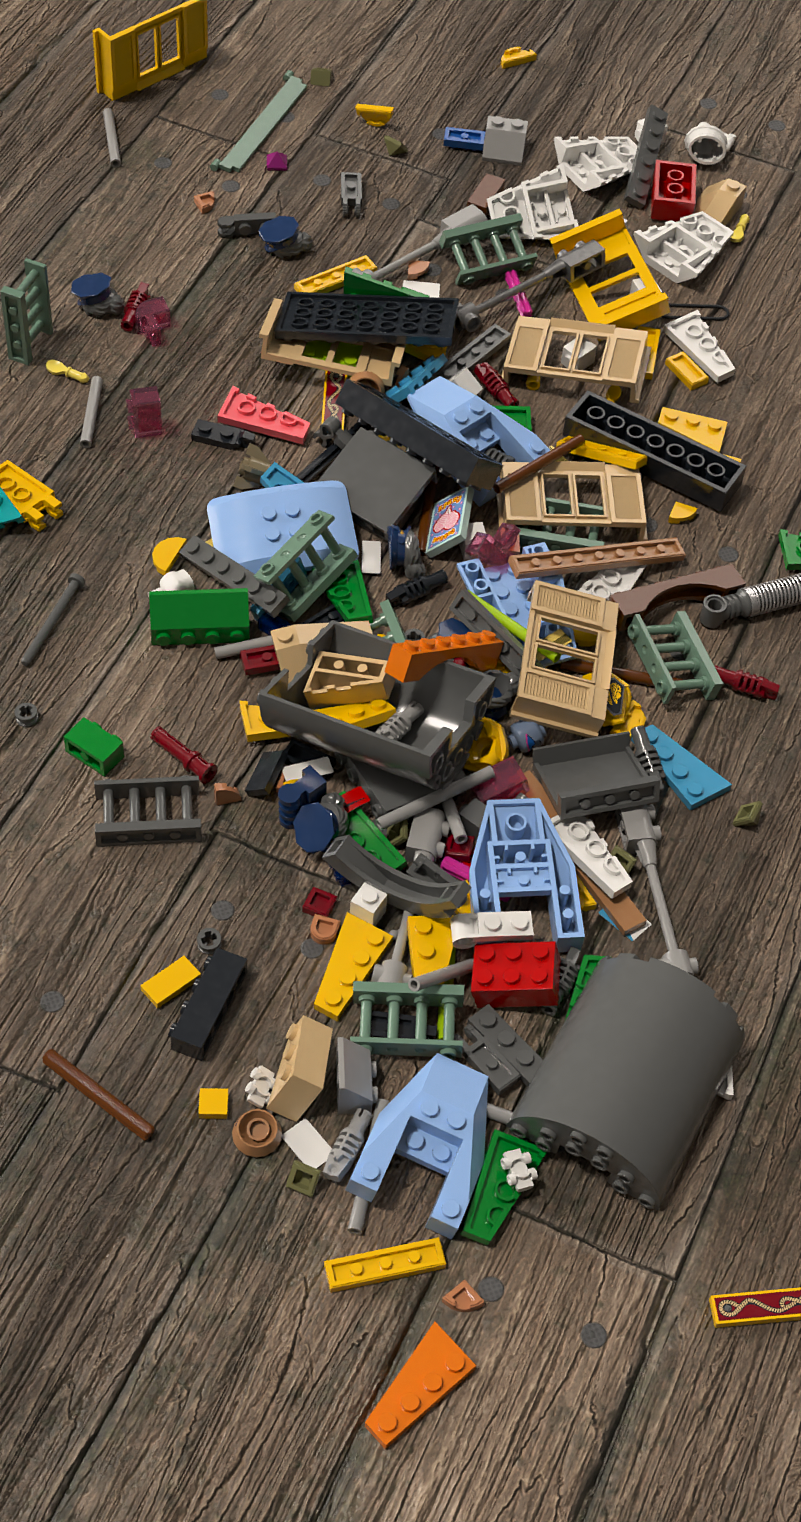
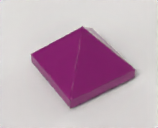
M280 152L267 154V170L287 171V155Z

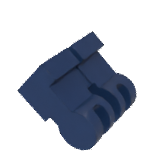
M311 765L302 770V778L293 784L281 786L278 791L279 822L284 828L294 829L293 822L301 807L316 802L320 803L321 798L327 794V781Z

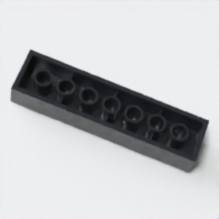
M346 379L335 402L342 407L341 412L351 417L356 416L359 423L367 427H374L373 431L384 437L387 435L390 437V442L400 447L402 445L405 446L406 452L416 457H423L422 461L432 467L436 465L440 468L439 472L448 477L454 476L457 478L456 482L468 488L470 486L478 491H481L482 488L491 491L504 466L371 386Z
M588 390L565 417L562 436L574 437L581 434L587 441L646 455L647 464L639 468L641 474L720 512L742 485L746 465Z

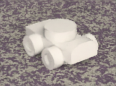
M262 1065L252 1070L250 1077L254 1081L249 1082L245 1088V1091L249 1093L248 1102L258 1108H263L264 1103L268 1105L271 1095L269 1089H273L275 1073Z
M520 1148L504 1152L501 1166L503 1170L508 1169L507 1182L509 1186L514 1185L517 1192L533 1188L532 1180L537 1179L538 1174L535 1168L528 1169L526 1164L532 1162L530 1153H522Z

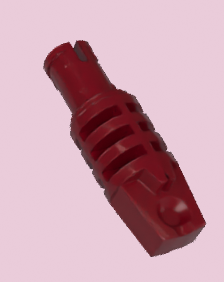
M141 282L137 290H132L124 307L125 315L120 325L124 331H132L136 320L142 317L151 297L148 295L149 284Z
M487 362L476 365L474 372L494 399L500 400L504 406L519 405V401L510 392L508 383L497 370L492 368Z
M715 665L722 682L732 686L731 688L734 691L739 690L740 693L752 694L756 698L772 700L777 698L780 689L779 684L769 681L762 676L757 677L756 674L744 673L743 670L735 672Z

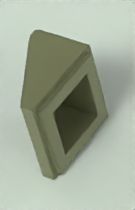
M314 67L311 70V85L329 86L332 70Z

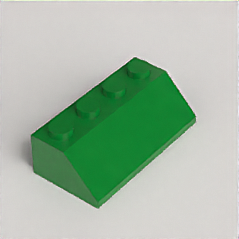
M248 588L149 591L152 645L238 643L249 640Z

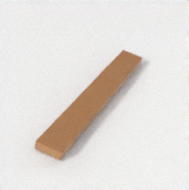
M676 537L511 555L508 563L516 579L683 561L686 554Z
M530 770L508 780V786L516 797L519 793H522L528 798H540L550 819L558 815L542 785ZM574 863L576 874L623 936L646 924L647 920L625 892L611 899Z

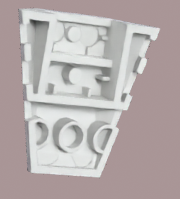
M562 137L554 138L559 165L564 164L566 175L583 192L606 185L631 174L638 146L629 137H604V140H598L596 137H588L587 140H579L578 137H570L569 140H562Z
M564 164L558 165L549 172L545 171L530 181L526 180L513 189L511 187L488 198L487 204L491 219L520 213L523 218L522 224L517 231L520 239H550L578 227L567 191L568 181ZM507 234L498 236L499 239H511L510 235Z
M701 211L681 217L678 222L672 220L665 222V226L662 227L654 225L648 227V231L645 232L641 230L634 231L633 235L645 263L673 282L679 283L696 278L733 236L734 231Z

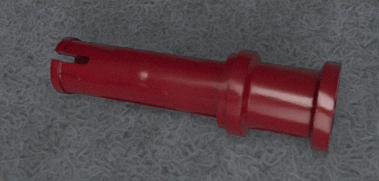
M161 726L156 727L152 731L151 740L182 763L184 770L199 776V781L202 784H207L214 778L218 770L217 765L207 762L202 758L200 752L190 750Z

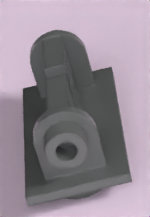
M422 853L418 855L406 871L411 877L432 883L444 884L458 881Z

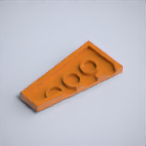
M434 1322L365 1421V1428L386 1449L476 1369L475 1363Z

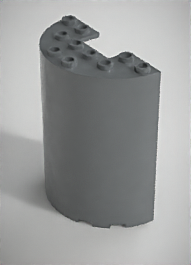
M332 620L325 628L320 630L313 640L311 639L306 647V653L308 654L307 664L300 672L295 674L289 684V670L284 668L277 676L272 678L270 684L265 689H261L258 693L257 704H259L262 721L268 728L429 788L443 790L459 775L470 757L468 752L472 747L473 740L477 741L484 725V722L480 720L483 718L486 708L490 707L496 677L446 660L427 672L419 681L402 683L396 679L390 697L386 701L396 708V713L402 712L412 701H416V704L420 703L422 705L424 713L411 723V730L399 741L375 733L385 722L363 729L314 711L322 708L310 709L303 691L319 651L388 661L392 645L396 643Z
M619 953L617 958H611L609 955L605 956L594 968L506 1127L519 1138L526 1137L535 1142V1145L542 1151H551L556 1154L560 1145H562L568 1153L588 1159L595 1168L611 1172L607 1183L611 1184L615 1191L633 1196L646 1208L659 1210L744 1043V1027L738 1025L736 1021L738 1015L728 1003H721L714 997L715 990L688 972L652 957L648 962L639 960L636 954Z

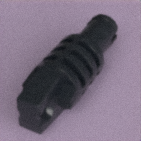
M443 569L429 576L420 575L394 587L392 591L386 593V600L390 601L393 608L402 604H409L423 596L429 595L434 588L447 584L448 576Z

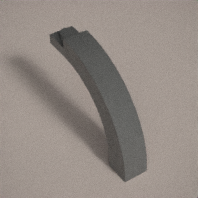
M350 835L335 838L322 856L331 867L359 888L366 882L386 893L388 904L425 917L450 918L454 911L466 902V895L472 888L465 880L443 884L427 882L406 875L373 856Z

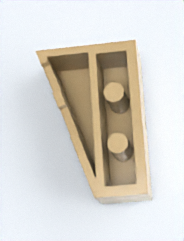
M319 651L303 693L310 709L370 702L376 699L386 700L390 697L396 678L384 672L387 665L386 660Z
M305 1015L301 1017L297 1024L293 1023L290 1026L286 1035L288 1041L266 1109L295 1122L298 1121L323 1090L332 1028Z

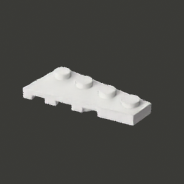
M698 310L665 324L663 332L715 382L718 383L734 375L735 367L724 350H720L718 347L717 339L709 333V327L706 322H702L700 319L701 314Z
M647 565L600 570L594 578L585 582L578 591L606 598L609 601L611 594L631 590Z
M558 815L551 818L572 861L611 899L631 887L633 881L617 857L611 856L607 850L608 844L604 838H599L594 830L595 825L591 819H586L585 816H578L561 820Z

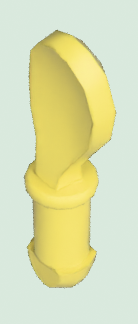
M743 214L740 217V221L736 225L730 241L738 243L744 239V231L747 223L750 221L747 214Z
M49 360L46 363V368L51 374H65L66 377L78 380L80 383H87L89 381V376L86 373L74 370L72 367L67 368L59 361Z

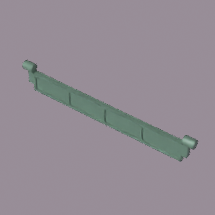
M288 70L283 76V80L286 82L285 85L223 161L215 159L211 163L210 169L216 171L220 168L229 173L232 170L240 172L307 89V85L302 83V79L295 77L293 71Z

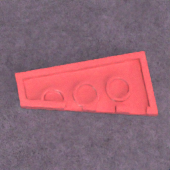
M232 386L217 415L219 423L299 444H304L310 431V422L287 411L282 413L276 410V406L270 403L265 405L257 401L256 396L251 394L245 395L235 386Z

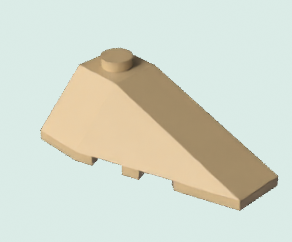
M729 178L708 186L698 197L694 214L703 211L725 226L743 205L747 186Z
M369 621L340 622L373 634ZM329 623L296 624L270 631L280 670L282 671L284 668L289 670L288 684L293 680L295 674L300 672L307 664L308 654L306 653V647L311 639L313 640L320 630Z

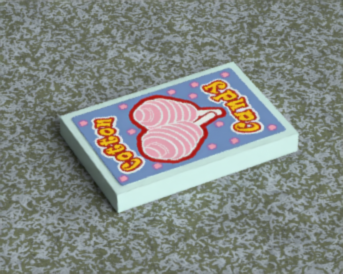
M464 487L434 504L425 554L430 558L466 540L474 495L472 487Z

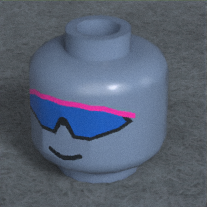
M519 720L510 726L511 734L507 737L513 749L518 748L522 753H527L533 750V748L543 745L544 737L547 734L542 725Z

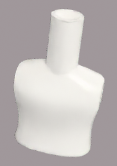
M184 569L177 572L170 571L161 578L160 587L153 591L193 590L194 583Z

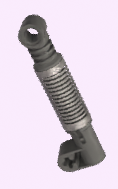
M801 573L744 587L737 590L735 594L728 596L708 595L703 601L699 616L700 622L706 627L716 628L724 620L740 616L750 618L800 605Z

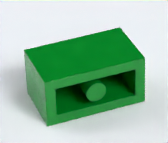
M85 717L64 735L65 751L104 777L124 758L122 740L117 735H111L103 730L98 723L91 722Z

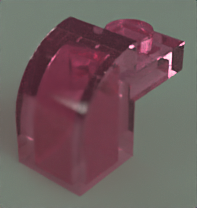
M163 296L142 302L135 312L137 335L144 333L145 338L150 340L153 347L161 345V329L171 327L170 309Z
M502 523L494 537L490 534L477 532L465 552L473 559L479 558L481 563L494 566L504 565L508 563L509 557L514 555L509 549L517 541V536L521 530L513 524Z

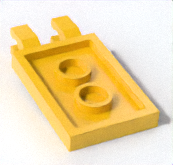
M9 460L0 464V487L25 519L24 523L28 521L33 529L40 532L46 527V523L42 522L44 519V515L41 513L42 510L46 509L47 513L55 519L64 515L63 511L59 509L62 503L55 498V493L52 489Z

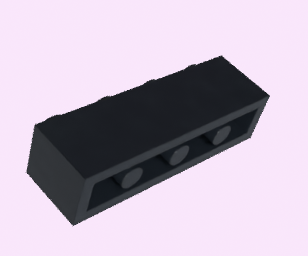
M218 947L213 956L207 957L202 977L195 980L190 1000L186 999L180 1010L181 1017L178 1023L174 1022L168 1033V1038H171V1050L199 1061L203 1060L247 974V958Z

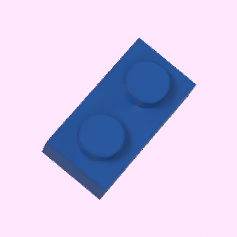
M446 127L443 146L483 151L485 131Z

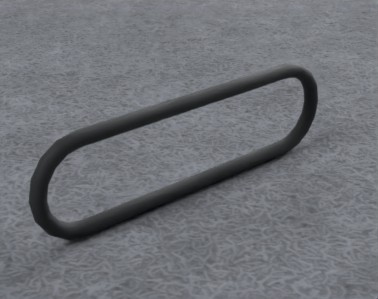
M669 303V307L721 308L726 311L724 317H700L701 320H725L730 314L729 310L722 305ZM663 315L661 317L665 319H678L683 316Z

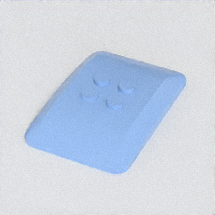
M319 481L246 491L214 498L207 505L213 547L254 574L318 510L335 517V520L328 526V529L338 545L342 544L354 549L359 557L347 490L342 482ZM321 534L311 543L322 561L331 553ZM303 551L298 557L301 558L305 570L311 571L315 567L305 551Z

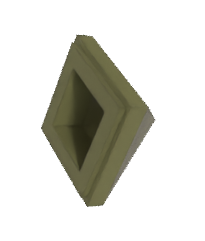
M385 135L384 140L389 156L407 153L408 148L403 143Z
M757 801L741 805L733 825H758L763 803Z
M408 818L387 828V839L394 847L408 841Z
M615 845L611 852V856L617 857L629 875L637 859L618 845Z
M294 1160L286 1187L312 1198L321 1171Z

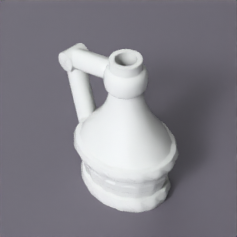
M701 122L686 134L684 140L685 148L692 159L698 163L705 165L720 162L725 157L726 152L734 145L736 135L726 134L707 122Z

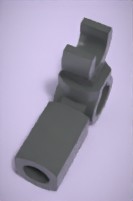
M334 416L328 417L313 434L314 439L317 437L322 438V447H325L333 438L335 439L333 442L342 450L353 436L346 429H341V422Z

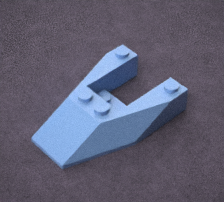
M441 376L417 389L414 394L407 396L413 412L482 453L498 444L507 455L514 457L515 461L531 462L550 451L536 434L475 394ZM483 488L481 491L474 489L473 501L480 507L496 497L497 493L493 488L491 491Z
M540 798L488 800L469 869V885L472 887L470 889L471 913L501 912L499 897L547 895L552 940L556 942L558 951L568 952L571 946L581 950L585 934L575 865ZM504 941L477 942V944L504 943Z
M437 1053L379 1113L345 1190L372 1202L394 1152L446 1176L425 1228L452 1239L460 1226L484 1162L489 1076Z

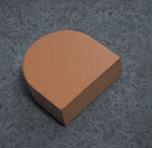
M315 914L310 929L311 938L316 943L322 945L332 943L337 937L341 921Z

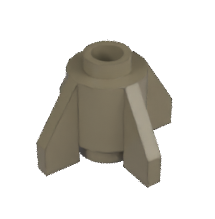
M249 443L245 454L249 455L250 458L244 456L239 464L238 473L243 476L237 475L233 487L241 490L263 486L260 483V478L271 466V463L261 449Z

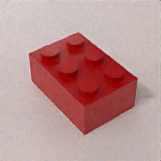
M656 160L652 179L651 219L678 222L681 217L691 215L694 212L696 164Z
M556 942L476 944L474 948L471 993L477 1008H484L488 1004L492 1008L558 1006L561 958Z

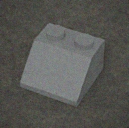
M488 116L482 161L522 166L528 121Z
M344 1037L337 1038L336 1083L338 1115L355 1114L357 1108H362L363 1111L364 1109L368 1110L372 1114V1103H378L377 1086H372V1078H376L377 1073L376 1061H371L369 1049Z

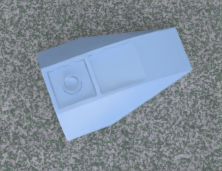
M542 542L523 547L522 554L548 552L549 549L546 543ZM476 558L456 564L467 590H470L526 629L531 602L527 601V598L535 580L565 587L562 574L516 579L509 563L484 568L480 559ZM541 620L539 638L544 639L558 629H561L572 640L566 646L576 648L572 628ZM514 636L524 646L525 642ZM562 654L556 663L547 657L541 660L540 663L546 667L576 659V657Z

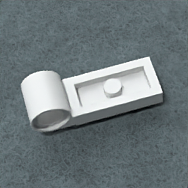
M531 911L463 913L454 915L450 919L452 944L458 949L471 948L477 942L533 940L534 936Z

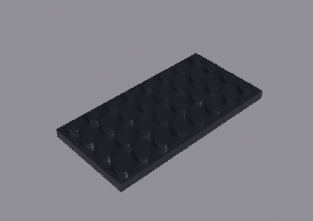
M287 292L274 330L275 338L284 341L301 339L306 342L325 340L329 343L347 341L351 344L369 342L374 345L391 343L392 345L451 346L459 309V298Z

